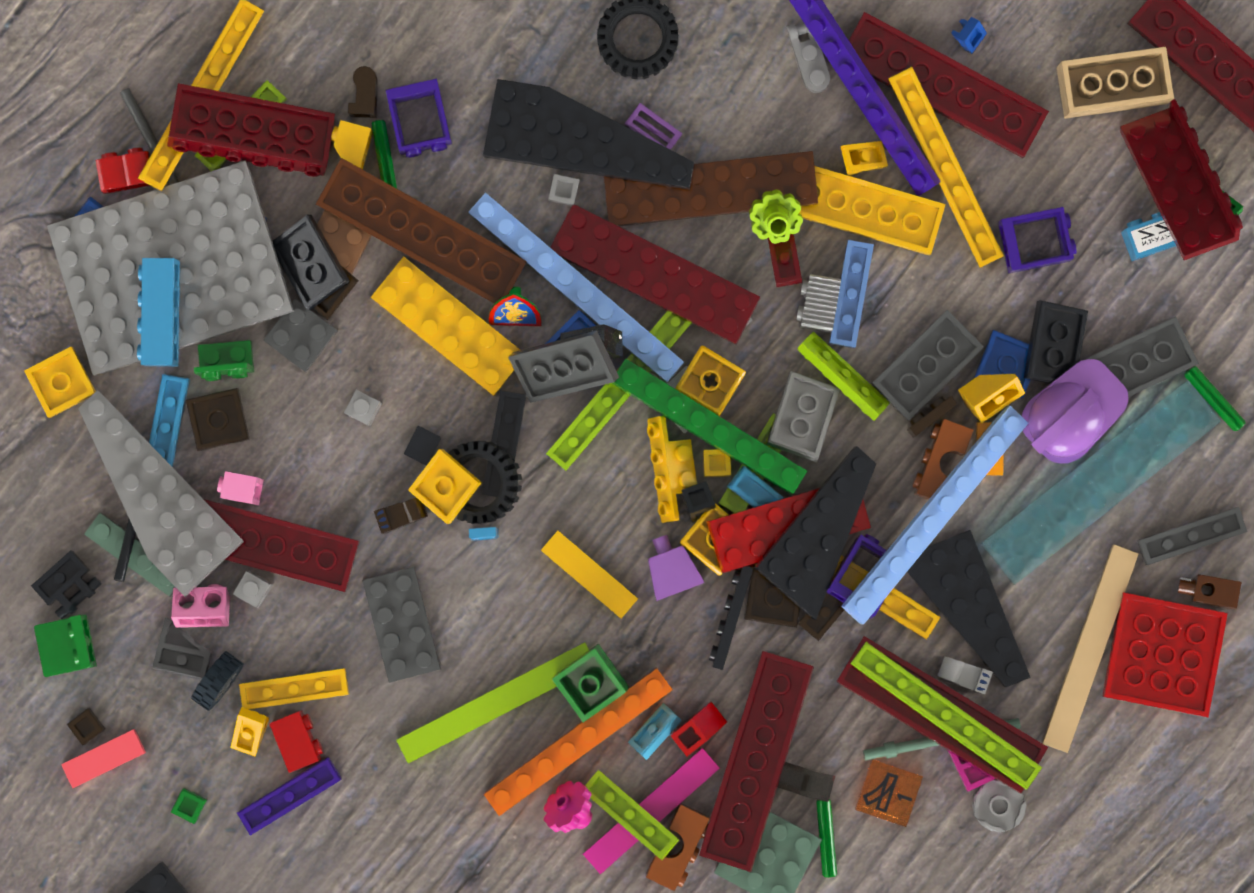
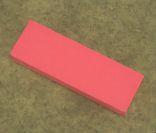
M133 729L61 765L73 789L145 754L146 751L136 730Z

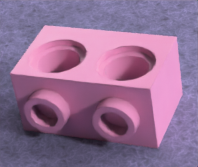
M225 471L224 477L220 476L217 492L221 493L220 498L259 505L264 479Z
M219 584L195 587L186 597L177 588H173L171 618L175 627L229 626L230 595L227 587ZM214 601L220 602V604L217 607H209V605ZM194 602L191 607L182 608L185 603Z

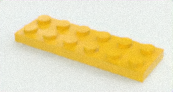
M815 166L818 205L801 206L800 213L803 219L925 255H931L946 204Z
M404 256L371 296L375 302L493 396L496 395L515 371L508 357L513 352L520 351V349Z

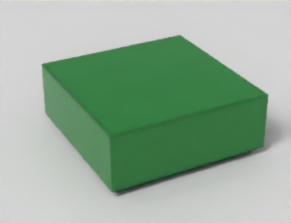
M182 788L171 813L192 824H196L207 799L186 788Z

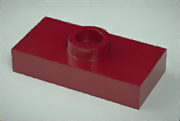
M790 234L788 241L776 244L772 243L768 238L776 288L802 283L794 234Z

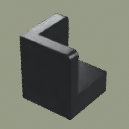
M417 426L404 455L427 466L433 458L432 456L441 441V437Z
M707 481L681 490L692 523L697 521L696 515L716 508Z

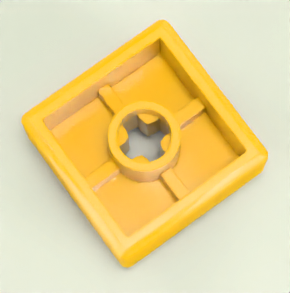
M702 345L675 389L720 416L745 376L746 371ZM711 375H714V381L717 383V386L705 387L704 376L709 378Z
M715 503L716 508L704 512L680 540V544L717 575H722L714 546L710 544L712 539L709 537L710 531L707 521L729 514Z

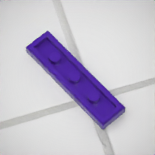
M327 757L237 812V815L251 836L339 782L342 778L330 758Z

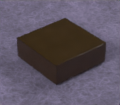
M87 708L67 724L82 746L105 730L90 708Z

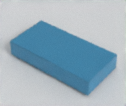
M745 466L740 468L727 486L751 507H757L784 498Z
M498 528L469 529V538L473 541L499 538Z

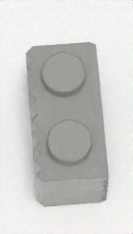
M809 274L808 280L803 279L800 295L805 296L804 305L798 306L796 321H801L800 328L827 333L833 331L841 279Z

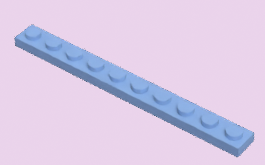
M484 193L468 213L520 258L527 261L526 263L666 383L684 364L683 360L487 193Z
M1010 405L1006 406L843 603L841 607L858 623L865 624L1027 426L1028 422Z

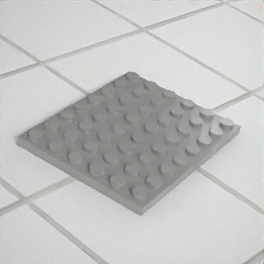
M246 160L166 186L162 192L157 189L47 226L93 376L141 362L137 358V346L141 344V334L138 333L137 322L138 318H141V307L138 306V292L142 291V281L138 278V267L142 265V258H175L180 261L179 349L294 312L252 174Z

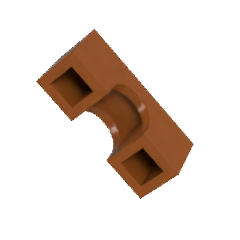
M942 419L940 424H934L930 438L934 439L931 449H925L921 460L925 464L922 474L917 472L912 485L913 488H916L914 495L930 499L948 477L940 469L941 457L948 452L960 456L965 455L974 429L946 419Z
M680 803L669 825V829L677 832L683 838L682 849L675 855H666L663 860L655 855L645 874L646 878L672 891H675L677 886L682 888L688 876L685 869L688 863H694L700 849L696 846L700 838L704 839L709 825V816Z

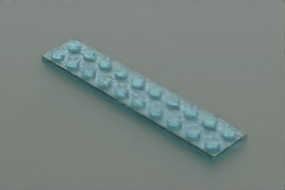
M1189 380L1185 381L985 539L981 545L1012 584L1016 585L1219 424L1221 420Z

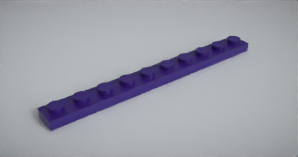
M789 0L916 195L920 196L939 184L941 181L823 0Z

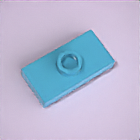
M662 703L628 743L647 760L678 726L682 719L667 705Z

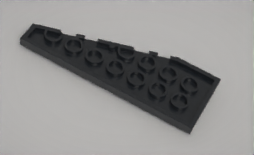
M497 79L483 152L485 158L690 190L695 166L693 161L550 87Z

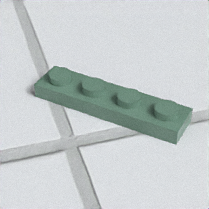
M99 513L84 535L119 559L126 530L104 514ZM135 538L128 567L171 597L173 588L176 587L147 558L140 541Z

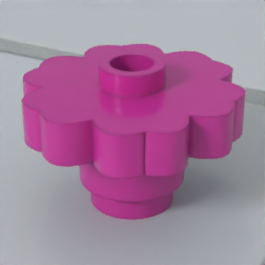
M568 781L565 784H561L558 786L556 794L550 795L547 799V803L544 806V811L546 812L543 819L544 822L555 832L561 830L567 833L575 828L583 829L587 827L592 820V813L590 811L592 803L588 801L592 793L581 782L574 784L572 781Z

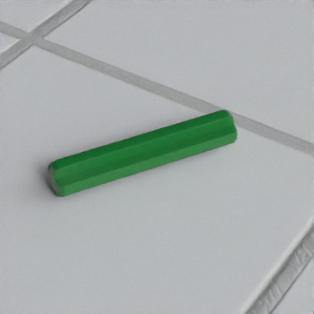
M376 120L371 125L380 177L382 181L397 189L386 122L384 120Z
M1196 366L1186 371L1184 374L1185 378L1233 431H1238L1245 425V420Z
M829 798L817 799L816 805L819 838L822 839L820 843L822 875L830 878L837 876L832 807Z

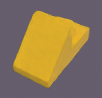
M882 141L841 146L848 176L888 166Z
M241 707L237 716L231 748L255 757L266 731L269 717Z

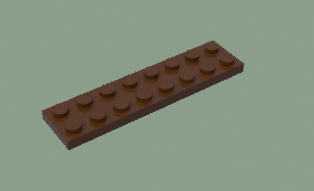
M813 151L698 163L694 166L690 190L604 176L608 221L617 226L749 212L754 200H762L764 192H772L776 189L780 190L783 196L788 193L793 194L801 206L818 205Z
M343 158L338 162L316 202V205L492 303L497 302L510 293L527 262Z

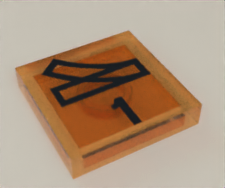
M871 759L855 810L907 827L923 776Z

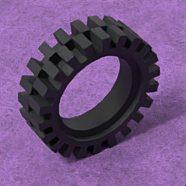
M660 0L614 1L611 7L604 11L603 17L600 18L597 29L600 55L603 56L606 65L609 64L611 66V70L615 73L618 71L623 77L631 76L632 79L643 77L645 79L649 78V75L654 74L655 76L659 74V71L665 69L668 63L672 61L678 46V25L675 22V17L673 13L669 12V8L665 4L664 6L660 4ZM632 14H643L651 17L662 31V43L654 55L643 60H633L625 57L618 51L613 40L617 24L623 18Z
M486 441L467 442L466 444L458 445L457 449H452L449 454L462 466L476 457L492 462L497 468L501 479L499 494L492 503L484 507H478L467 502L457 514V519L460 521L466 520L467 523L481 524L493 522L506 516L505 513L510 512L514 508L512 504L518 502L519 496H516L517 492L522 490V486L518 485V480H522V475L517 474L516 469L520 467L518 463H513L512 459H514V456L511 453L507 454L505 452L507 449L503 446H497V443Z

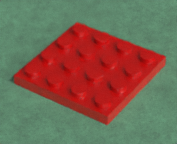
M1123 592L1117 614L1102 697L1209 718L1228 613Z

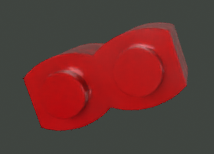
M132 148L127 150L128 154L117 156L116 152L102 154L101 159L95 160L101 192L109 194L150 186L138 179L151 156L150 153L143 151V148Z

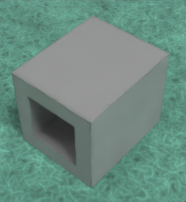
M356 389L344 413L371 427L382 403Z
M246 571L233 595L255 608H260L273 584L251 571Z

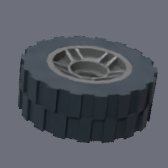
M225 651L201 679L191 699L207 711H210L235 681L244 663Z

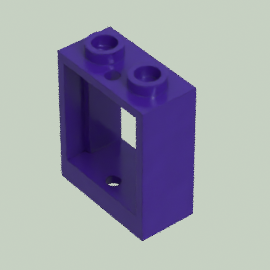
M437 78L385 90L401 156L406 155L407 158L416 157L422 154L421 151L432 149V152L446 150L447 145L452 144ZM434 95L443 137L405 145L396 104Z
M1064 207L1004 218L998 222L1008 274L1070 262L1074 259L1073 254L1077 252L1074 239H1070L1068 229L1071 228V220L1069 214L1064 212ZM1054 218L1062 255L1021 263L1014 226Z
M866 534L865 536L859 535L856 537L832 577L827 593L844 603L853 591L839 582L859 548L864 549L878 559L887 550L879 546V541L871 535ZM882 603L878 606V608L874 611V613L869 617V619L875 617V615L877 614L878 610L880 609Z

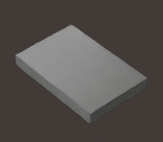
M790 371L766 445L817 462L840 389Z

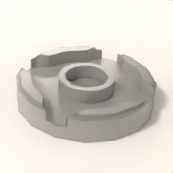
M994 779L979 786L973 797L972 808L974 816L980 825L990 831L1001 833L1011 830L1020 824L1025 816L1026 802L1022 793L1020 794Z

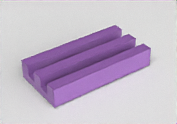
M639 103L625 122L627 128L662 145L632 123L634 120L666 142V148L670 150L682 136L680 131L641 103ZM640 112L644 113L674 135L671 139L638 114Z

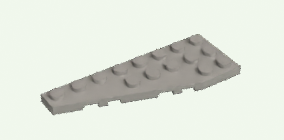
M97 390L78 409L147 558L186 597L244 541Z

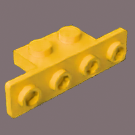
M657 416L647 420V434L651 445L650 457L654 467V486L657 490L659 503L658 513L661 522L667 523L679 520L676 494H682V489L696 485L697 479L691 439L669 441L665 416Z

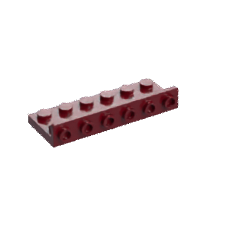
M178 83L167 146L172 147L178 152L194 151L199 152L200 155L205 157L220 156L225 157L231 162L246 160L258 167H266L268 165L278 167L279 170L284 172L295 170L304 172L305 175L311 177L324 176L328 164L335 113Z
M1176 99L1170 101L1168 109L1120 126V133L1185 261L1238 241L1240 230L1243 226L1239 215L1233 214L1230 208L1231 200L1227 192L1223 193L1219 186L1220 179L1215 170L1212 171L1209 166V157L1206 150L1200 149L1197 143L1199 139L1196 130L1193 127L1190 128L1187 123L1188 117L1184 107H1179Z

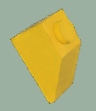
M340 120L339 127L334 126L331 141L334 142V147L340 158L363 170L373 131L371 128Z
M1015 374L979 375L958 390L966 407L981 423H984L1025 394Z

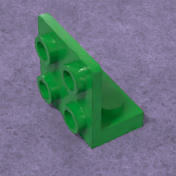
M251 340L198 345L199 367H194V373L199 375L201 379L218 381L222 380L221 375L232 376V379L247 378L248 373L254 372Z
M76 615L67 619L34 626L44 677L97 667L87 615Z

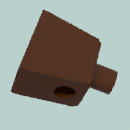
M1200 574L1196 576V580L1180 577L1178 593L1192 595V602L1234 610L1238 606L1242 582ZM1203 585L1211 586V595L1202 593Z

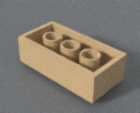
M1166 47L1061 61L1056 67L1064 119L1167 105L1174 99Z

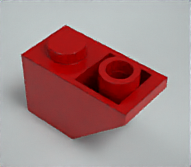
M709 702L670 733V736L687 757L708 741L727 721L715 705Z

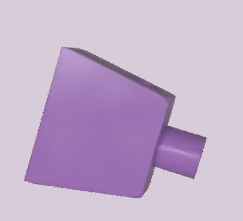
M667 535L652 540L658 555L648 558L656 601L704 583L684 546L672 549Z

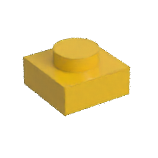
M718 449L703 450L704 477H730V457Z

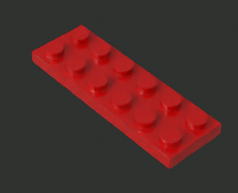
M819 488L707 521L721 573L758 563ZM863 500L849 534L871 528Z

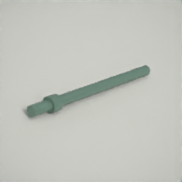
M1019 718L1006 720L1007 723L1017 729L1021 728ZM928 737L900 743L891 741L883 743L881 747L863 750L865 761L880 757L888 759L897 757L899 753L938 746L939 744Z

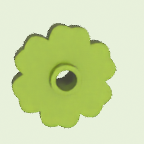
M777 189L772 192H764L762 200H754L749 210V217L752 220V231L757 234L759 239L769 238L774 244L788 241L790 234L798 233L803 223V217L800 213V202L795 199L793 194L788 193L783 196L782 192Z

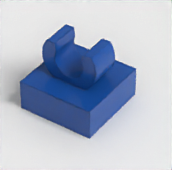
M971 17L968 21L965 19L959 21L963 27L960 32L953 30L951 33L965 51L973 54L987 32L979 20Z

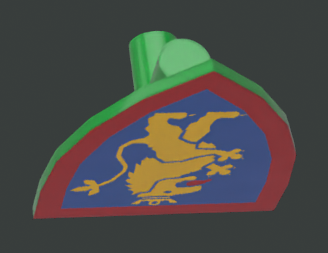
M513 287L510 290V294L495 302L489 312V325L542 326L539 309L530 300L521 296L520 287Z

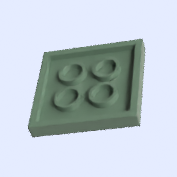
M770 812L752 871L748 872L719 862L714 873L750 893H795L822 839Z

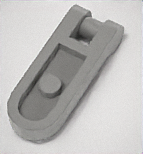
M804 23L796 26L795 24L786 26L806 89L813 93L823 92L829 85L830 74L821 48ZM807 33L809 40L800 43L798 36Z

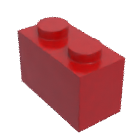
M301 710L269 723L289 773L321 760L320 754L323 753V749L318 738L313 739L310 731L313 729V724L308 714L304 715Z

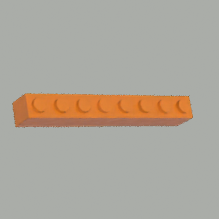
M656 667L630 686L622 696L585 722H580L484 793V796L498 816L502 815L673 689Z

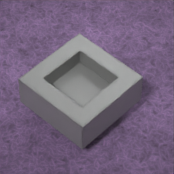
M554 174L548 201L574 206L580 179Z

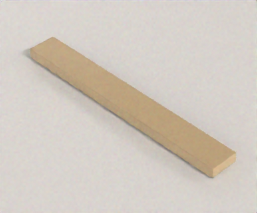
M1112 545L1042 744L1068 753L1119 611L1122 593L1126 591L1139 553Z

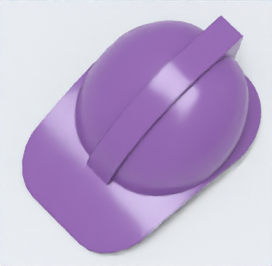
M1095 359L1080 361L1027 403L1022 412V417L1028 422L1027 426L1023 429V433L1032 442L1031 445L1039 454L1042 453L1050 461L1055 463L1073 462L1085 455L1124 413L1128 404L1127 389L1102 362Z

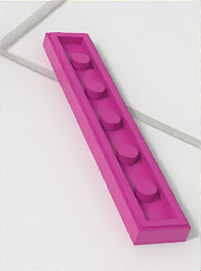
M701 748L641 801L639 805L660 822L719 770L720 767ZM617 823L587 849L583 855L599 874H602L639 840L621 824Z

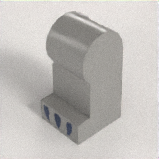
M944 656L938 677L985 694L993 672Z

